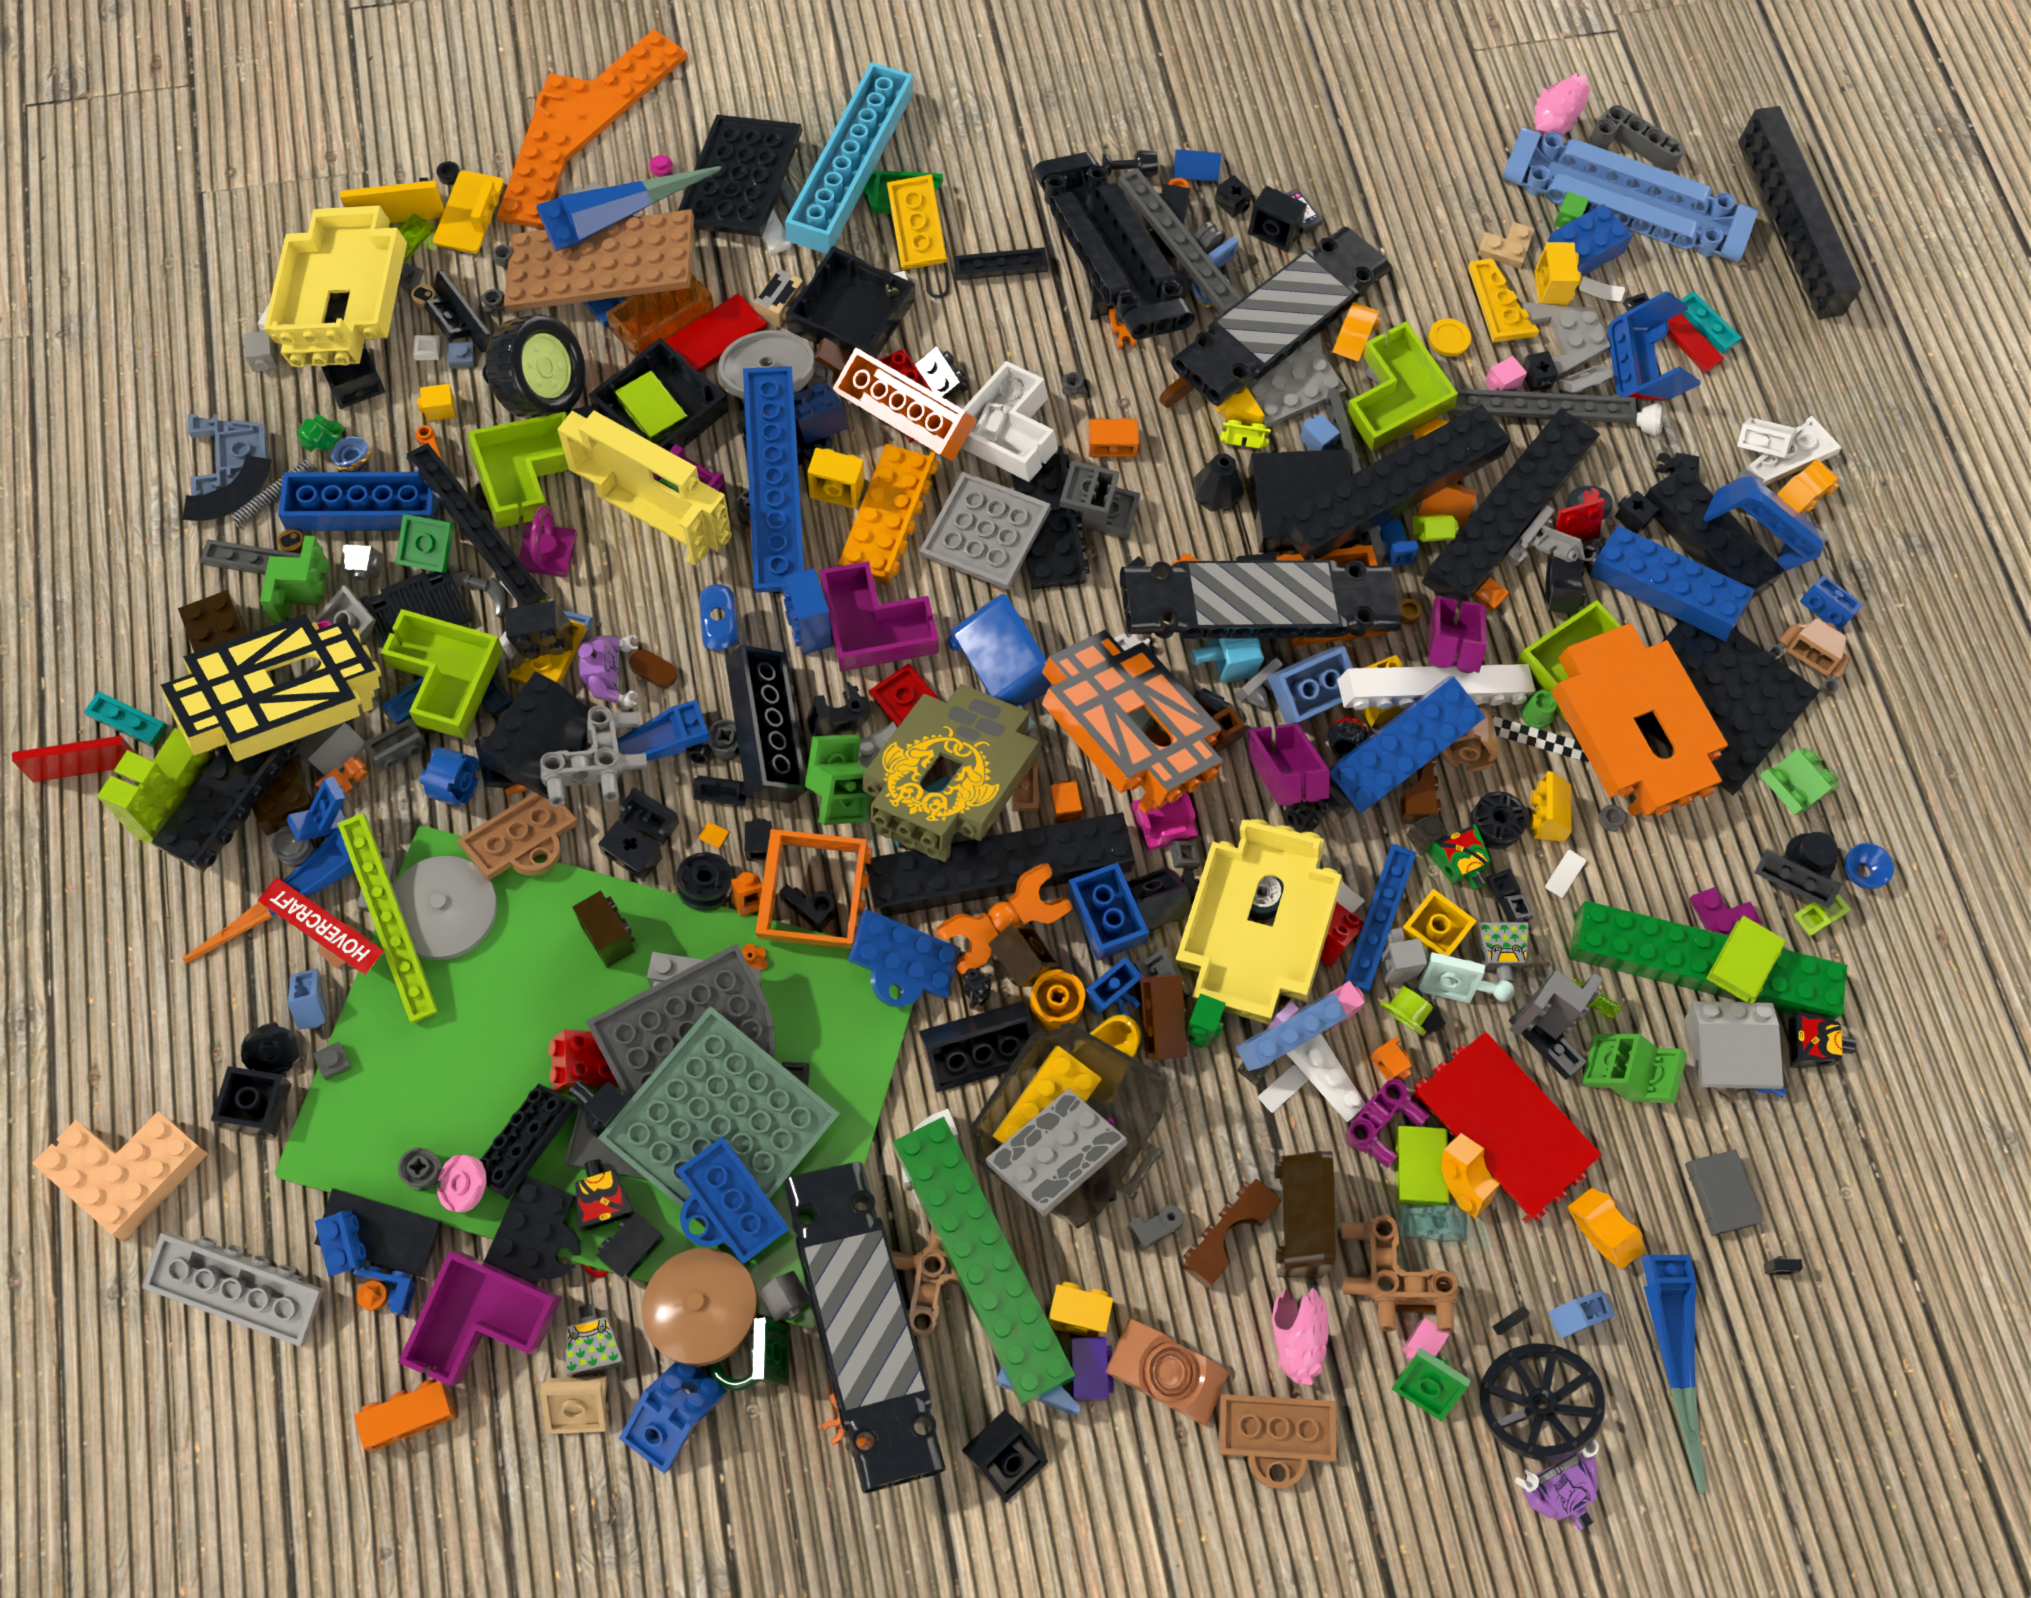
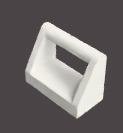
M1749 417L1743 423L1737 447L1785 458L1796 436L1797 428Z

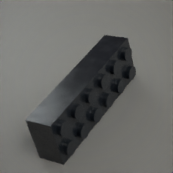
M1686 465L1652 486L1645 495L1650 502L1659 508L1654 518L1693 561L1754 589L1751 600L1774 585L1784 572L1780 565L1729 511L1707 522L1703 519L1714 495Z
M740 645L725 658L746 798L792 803L807 791V787L805 786L806 780L785 652Z

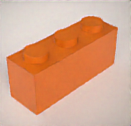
M431 1379L419 1384L420 1389L408 1393V1390L400 1391L391 1395V1400L382 1404L372 1402L361 1408L362 1412L354 1414L363 1449L372 1452L455 1419L456 1414L447 1385Z

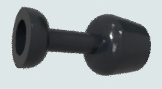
M1138 150L1134 154V160L1112 161L1110 155L1102 154V166L1108 169V177L1111 175L1112 170L1136 168L1140 170L1144 177L1155 176L1158 174L1157 151Z

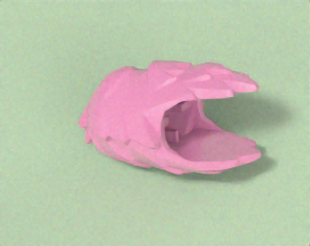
M1574 73L1567 80L1557 82L1548 89H1542V95L1537 99L1538 105L1535 106L1536 113L1535 120L1533 121L1535 130L1540 132L1541 136L1544 137L1548 132H1556L1563 137L1578 122L1577 118L1587 105V97L1590 92V86L1587 85V75L1583 74L1577 77V73Z
M1314 1288L1309 1291L1307 1296H1303L1299 1312L1296 1299L1291 1298L1289 1289H1284L1280 1297H1277L1275 1300L1272 1314L1274 1343L1278 1349V1366L1296 1383L1310 1386L1314 1384V1378L1323 1371L1322 1366L1326 1356V1344L1329 1335V1317L1326 1304Z

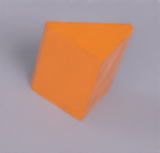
M1453 483L1423 500L1417 516L1434 514L1452 515L1457 520L1458 530H1460L1469 518L1477 496V490Z

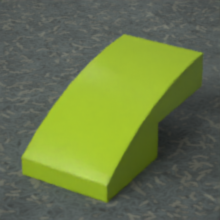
M1838 893L1830 909L1812 902L1794 914L1793 917L1808 937L1849 913L1851 909Z

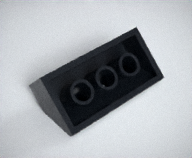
M1023 1001L919 1031L925 1059L936 1093L1040 1062L1031 1015Z

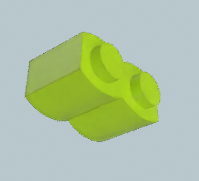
M1445 514L1414 516L1412 518L1413 538L1422 542L1453 540L1455 535L1458 534V522L1452 515Z

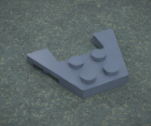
M188 414V433L191 438L215 435L217 473L191 477V496L208 495L229 485L239 474L246 455L268 459L267 431L264 424L238 420L227 422L220 421L216 417L206 419L199 418L195 414Z

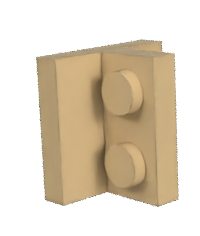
M607 1375L548 1378L547 1383H541L540 1396L546 1434L606 1431L605 1400L608 1385Z

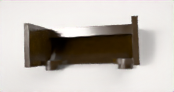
M1315 1151L1281 1156L1278 1162H1275L1274 1167L1275 1179H1279L1280 1184L1283 1185L1284 1239L1281 1246L1276 1247V1263L1281 1264L1280 1268L1276 1271V1277L1322 1279L1334 1266L1336 1258L1332 1151Z

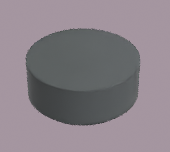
M1607 805L1599 813L1598 821L1603 829L1614 832L1621 829L1625 824L1626 814L1617 805Z

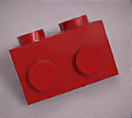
M1338 901L1335 905L1320 960L1330 968L1336 963L1348 944L1361 931L1364 923L1356 914L1349 912L1340 905Z
M564 1029L551 1039L548 1048L549 1055L552 1056V1068L549 1078L550 1082L553 1083L554 1092L564 1093L578 1080H582L587 1086L603 1087L607 1082L613 1086L617 1084L591 1031Z

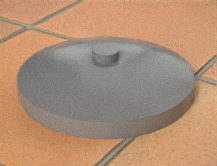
M766 330L745 335L731 343L722 353L718 368L724 387L733 395L744 399L743 368L792 366L793 392H798L812 378L815 371V360L811 346L803 338L790 332Z
M437 856L425 859L407 869L393 886L411 939L420 958L438 961L449 960L467 954L488 936L494 925L498 905L495 889L491 881L484 877L475 864L466 859L455 856Z

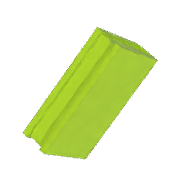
M652 371L615 391L618 396V403L640 431L647 435V439L654 444L666 439L665 434L667 432L671 435L689 420L683 408L678 405L663 386L662 381Z
M1742 916L1740 921L1736 922L1706 979L1746 1003H1754L1759 993L1763 990V985L1777 959L1781 956L1786 940L1749 918Z
M1398 1126V1130L1395 1129V1153L1397 1154L1395 1158L1396 1204L1448 1206L1450 1204L1449 1189L1441 1168L1443 1151L1449 1145L1447 1129Z

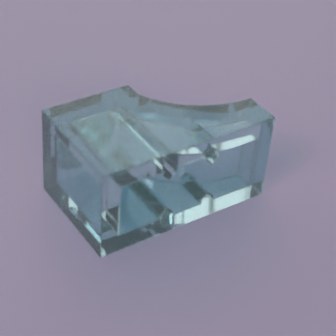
M1452 1205L1401 1209V1237L1440 1242L1467 1241V1213Z

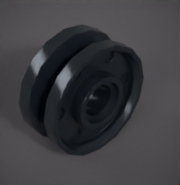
M1495 791L1489 792L1480 798L1470 813L1468 824L1469 826L1476 824L1485 847L1496 850L1506 849L1515 844L1527 827L1528 814L1525 806L1517 797L1507 792ZM1494 817L1499 818L1502 823H1498Z
M710 852L695 853L686 857L680 863L677 870V892L683 904L694 910L711 911L722 907L732 894V867L726 859Z

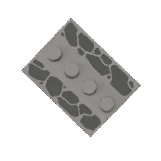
M1068 1088L986 1158V1162L993 1171L1044 1217L1125 1147L1127 1139Z

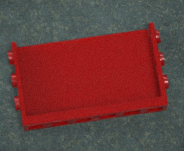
M1485 1031L1469 1046L1466 1047L1462 1044L1451 1054L1454 1059L1448 1064L1444 1060L1434 1068L1433 1072L1435 1075L1431 1079L1427 1080L1426 1077L1421 1079L1413 1087L1416 1092L1411 1100L1415 1102L1420 1098L1455 1137L1462 1133L1483 1147V1158L1489 1173L1527 1214L1522 1219L1523 1222L1526 1224L1532 1218L1537 1222L1549 1211L1545 1206L1551 1201L1557 1204L1568 1194L1565 1188L1571 1183L1577 1186L1585 1179L1587 1175L1584 1171L1602 1154Z

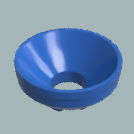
M1862 843L1854 846L1848 852L1844 861L1845 872L1849 879L1864 889H1877L1884 886L1891 880L1894 873V863L1888 852L1872 843ZM1857 866H1866L1870 871V876H1860L1857 872Z

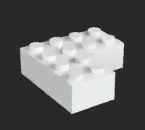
M1006 361L962 409L977 418V421L961 448L1030 482L1042 468L1041 462L1045 464L1058 450L1054 430L1030 419L1048 399L1045 380ZM987 402L1010 406L1009 416L996 444L973 433Z

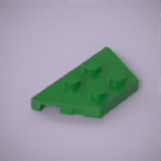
M873 170L862 192L872 213L892 214L887 182L932 174L936 192L943 183V174Z

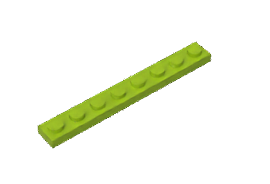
M361 813L337 823L410 1023L418 1022L439 1013L366 815Z

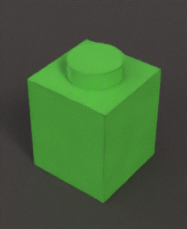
M1567 191L1553 226L1561 228L1581 217L1589 199Z

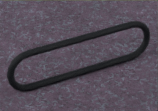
M943 235L944 245H945V251H946V256H947L946 239H945V236ZM944 263L946 290L939 295L933 294L930 291L928 266L925 267L926 290L934 298H942L949 292L948 263Z

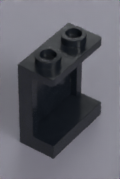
M365 344L363 345L360 364L321 366L339 409L386 392Z

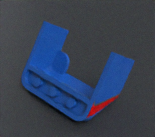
M1668 291L1616 317L1608 326L1607 333L1611 345L1610 352L1616 392L1620 397H1635L1636 401H1667L1701 385L1699 379L1680 366L1659 376L1654 344L1667 335L1669 328L1668 320L1688 310V306Z

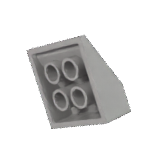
M1692 1002L1684 1021L1701 1087L1783 1088L1780 1030L1773 1003Z

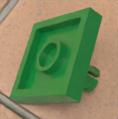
M403 514L395 564L446 573L455 523Z
M1419 1348L1394 1382L1392 1390L1442 1422L1466 1391L1471 1380L1448 1366L1449 1362L1445 1357L1440 1355L1434 1357L1422 1348Z

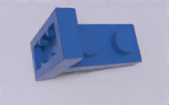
M334 777L323 780L309 810L289 814L286 821L297 841L331 835L333 831L339 828L337 823L346 820L340 809L345 800V793Z

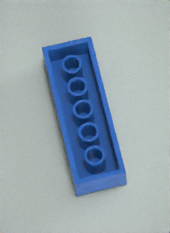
M283 472L278 516L286 530H400L403 514L438 520L440 501L417 472Z
M1619 525L1595 559L1590 575L1725 642L1748 607L1755 591L1740 582Z
M1448 676L1328 768L1330 770V778L1350 800L1353 808L1361 814L1486 717L1454 676Z

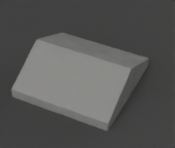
M343 585L312 620V623L316 622L317 624L321 621H330L333 625L346 620L351 629L356 628L361 639L360 644H363L368 640L376 620L346 585Z
M345 722L307 735L299 743L296 754L323 776H326L335 768L341 772L344 769L342 765L351 757H356L366 747L364 745L366 741Z

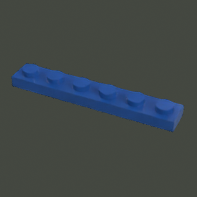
M1393 843L1391 844L1342 985L1350 981L1361 992L1368 994L1388 938L1387 936L1417 852Z

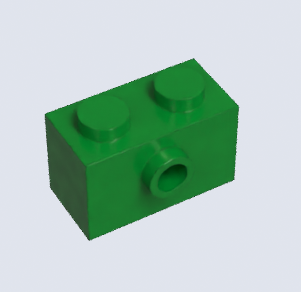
M1201 993L1199 994L1186 1029L1189 1044L1199 1048L1204 1046L1209 1048L1213 1037L1220 1036L1224 1025L1220 1018L1226 1004L1225 1002Z

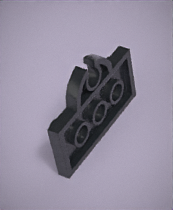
M526 1175L513 1194L484 1262L535 1285H538L540 1278L555 1279L571 1272L576 1266L572 1263L562 1264L558 1260V1252L561 1248L567 1247L572 1255L581 1256L580 1239L575 1230L565 1223L576 1196Z

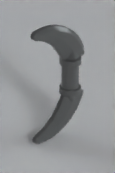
M467 570L451 574L457 588L472 586L487 592L494 601L496 616L498 618L502 616L506 606V595L501 584L492 577L489 580L473 577Z

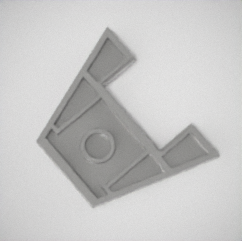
M1522 302L1520 305L1529 314L1528 319L1531 324L1547 321L1550 323L1563 354L1552 357L1558 371L1556 380L1604 354L1611 346L1595 308Z

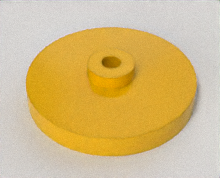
M1446 318L1438 320L1431 326L1428 341L1432 349L1437 353L1447 357H1455L1463 354L1468 349L1471 342V334L1462 322Z

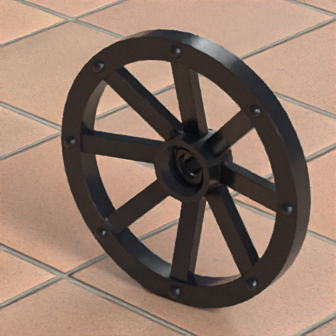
M1534 1343L1521 1345L1506 1351L1489 1366L1481 1382L1480 1408L1487 1428L1504 1447L1530 1459L1558 1460L1580 1452L1595 1439L1602 1427L1605 1416V1395L1599 1377L1592 1367L1580 1356L1556 1345ZM1535 1357L1547 1358L1541 1387L1536 1388L1519 1362L1520 1360ZM1556 1360L1571 1366L1580 1373L1579 1376L1553 1393L1551 1391ZM1511 1365L1527 1391L1528 1397L1494 1385L1498 1376ZM1588 1383L1595 1405L1594 1407H1584L1557 1403ZM1494 1395L1527 1408L1496 1419L1491 1408L1490 1397ZM1544 1404L1546 1405V1408L1542 1409L1539 1408V1406ZM1556 1414L1591 1418L1587 1427L1574 1438L1557 1418ZM1534 1418L1528 1443L1518 1440L1504 1429L1526 1419ZM1548 1421L1565 1443L1553 1446H1538L1543 1422Z

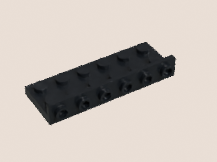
M1057 446V453H1054L1045 464L1041 462L1042 468L1030 482L1011 473L1013 490L1051 504V510L1026 556L1031 590L1085 584L1086 574H1090L1089 560L1084 559L1083 552H1086L1084 537L1080 538L1079 531L1082 530L1080 516L1076 517L1075 510L1059 506L1068 475L1067 468L1070 467L1069 456L1064 454L1063 446Z
M296 739L235 762L227 745H225L151 843L158 849L204 873L208 867L215 863L217 854L223 846L232 840L238 826L247 820L250 810L255 803L264 797L270 783L279 777L282 767L288 759L296 754L300 745L298 740Z

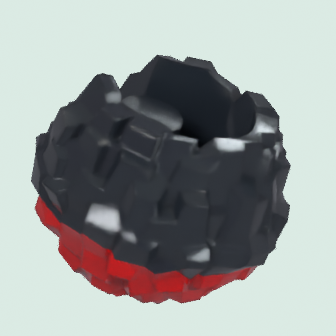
M1353 717L1338 719V721L1329 726L1327 733L1331 750L1343 757L1369 738L1367 727L1362 725L1360 720Z

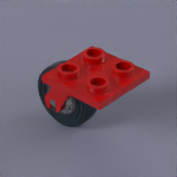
M1581 486L1574 489L1568 497L1567 508L1558 511L1556 530L1576 537L1582 543L1596 538L1600 535L1602 520L1606 519L1611 512V495L1606 490L1596 486Z

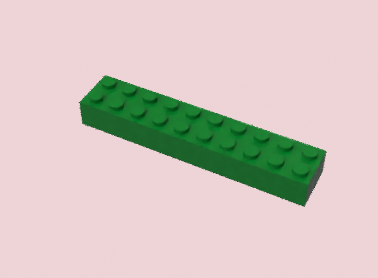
M1584 901L1576 911L1569 955L1570 960L1745 1002L1706 979L1727 941L1728 935L1589 901ZM1782 949L1781 956L1777 959L1763 985V990L1759 993L1754 1003H1773L1774 1009L1789 1014L1801 1011L1836 1020L1843 1014L1848 965Z
M944 1116L894 1140L893 1150L1020 1406L1023 1407L1073 1381L1075 1374Z

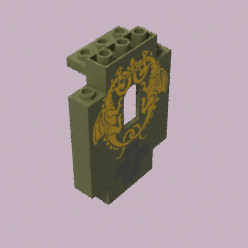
M960 684L947 703L923 694L863 773V791L876 797L871 804V822L875 824V832L943 862H946L950 857L951 840L956 831L981 841L1037 760L1039 741L1024 735L1028 730L1030 712L963 684ZM940 756L961 764V767L942 791L932 793L922 788L921 781Z

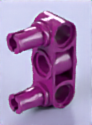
M1398 1079L1388 1080L1375 1096L1373 1095L1346 1131V1144L1354 1150L1363 1151L1365 1154L1368 1152L1388 1168L1397 1157V1154L1378 1140L1379 1136L1377 1133H1380L1393 1117L1395 1111L1398 1114L1402 1112L1418 1127L1422 1126L1430 1114L1411 1100L1412 1096L1402 1081ZM1387 1090L1395 1091L1398 1099H1391L1387 1095ZM1356 1129L1361 1130L1365 1134V1140L1357 1139L1353 1131Z

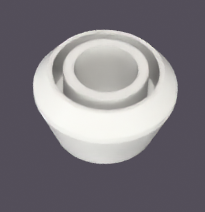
M1655 403L1644 407L1642 412L1637 414V427H1641V431L1653 436L1660 434L1663 427V406Z

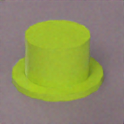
M1402 986L1390 1004L1381 1001L1379 1004L1384 1011L1419 1035H1425L1426 1031L1421 1025L1434 1007L1417 993Z

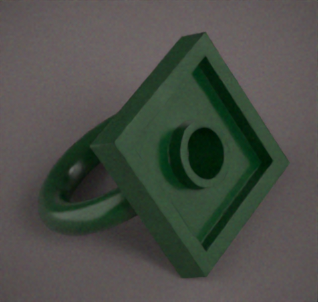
M766 1318L755 1319L754 1327L751 1331V1334L754 1335V1343L751 1350L753 1372L747 1377L741 1379L729 1377L722 1370L720 1362L709 1365L710 1372L716 1382L729 1390H746L758 1382H764L777 1387L788 1386L790 1327Z

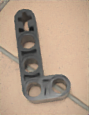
M1614 105L1607 110L1598 120L1590 138L1591 145L1602 149L1607 148L1615 139L1666 171L1674 170L1684 153V146L1681 142L1620 105Z

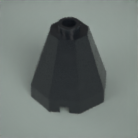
M1217 454L1193 479L1195 500L1210 512L1224 508V511H1230L1243 498L1242 475L1236 460L1229 454Z

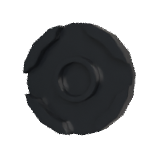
M272 1022L251 1030L243 1039L240 1053L241 1060L247 1069L252 1070L253 1068L257 1071L282 1074L292 1068V1064L298 1060L300 1048L299 1041L293 1032L278 1026L277 1022Z

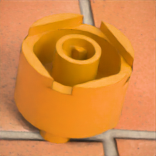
M1054 969L1043 973L1037 978L1031 990L1029 1004L1031 1015L1046 1031H1062L1072 1027L1080 1019L1085 1002L1083 984L1078 977L1063 972L1064 970ZM1056 997V999H1057L1058 1001H1061V1000H1062V1002H1061V1003H1057L1056 1001H1052V1000H1053V998Z

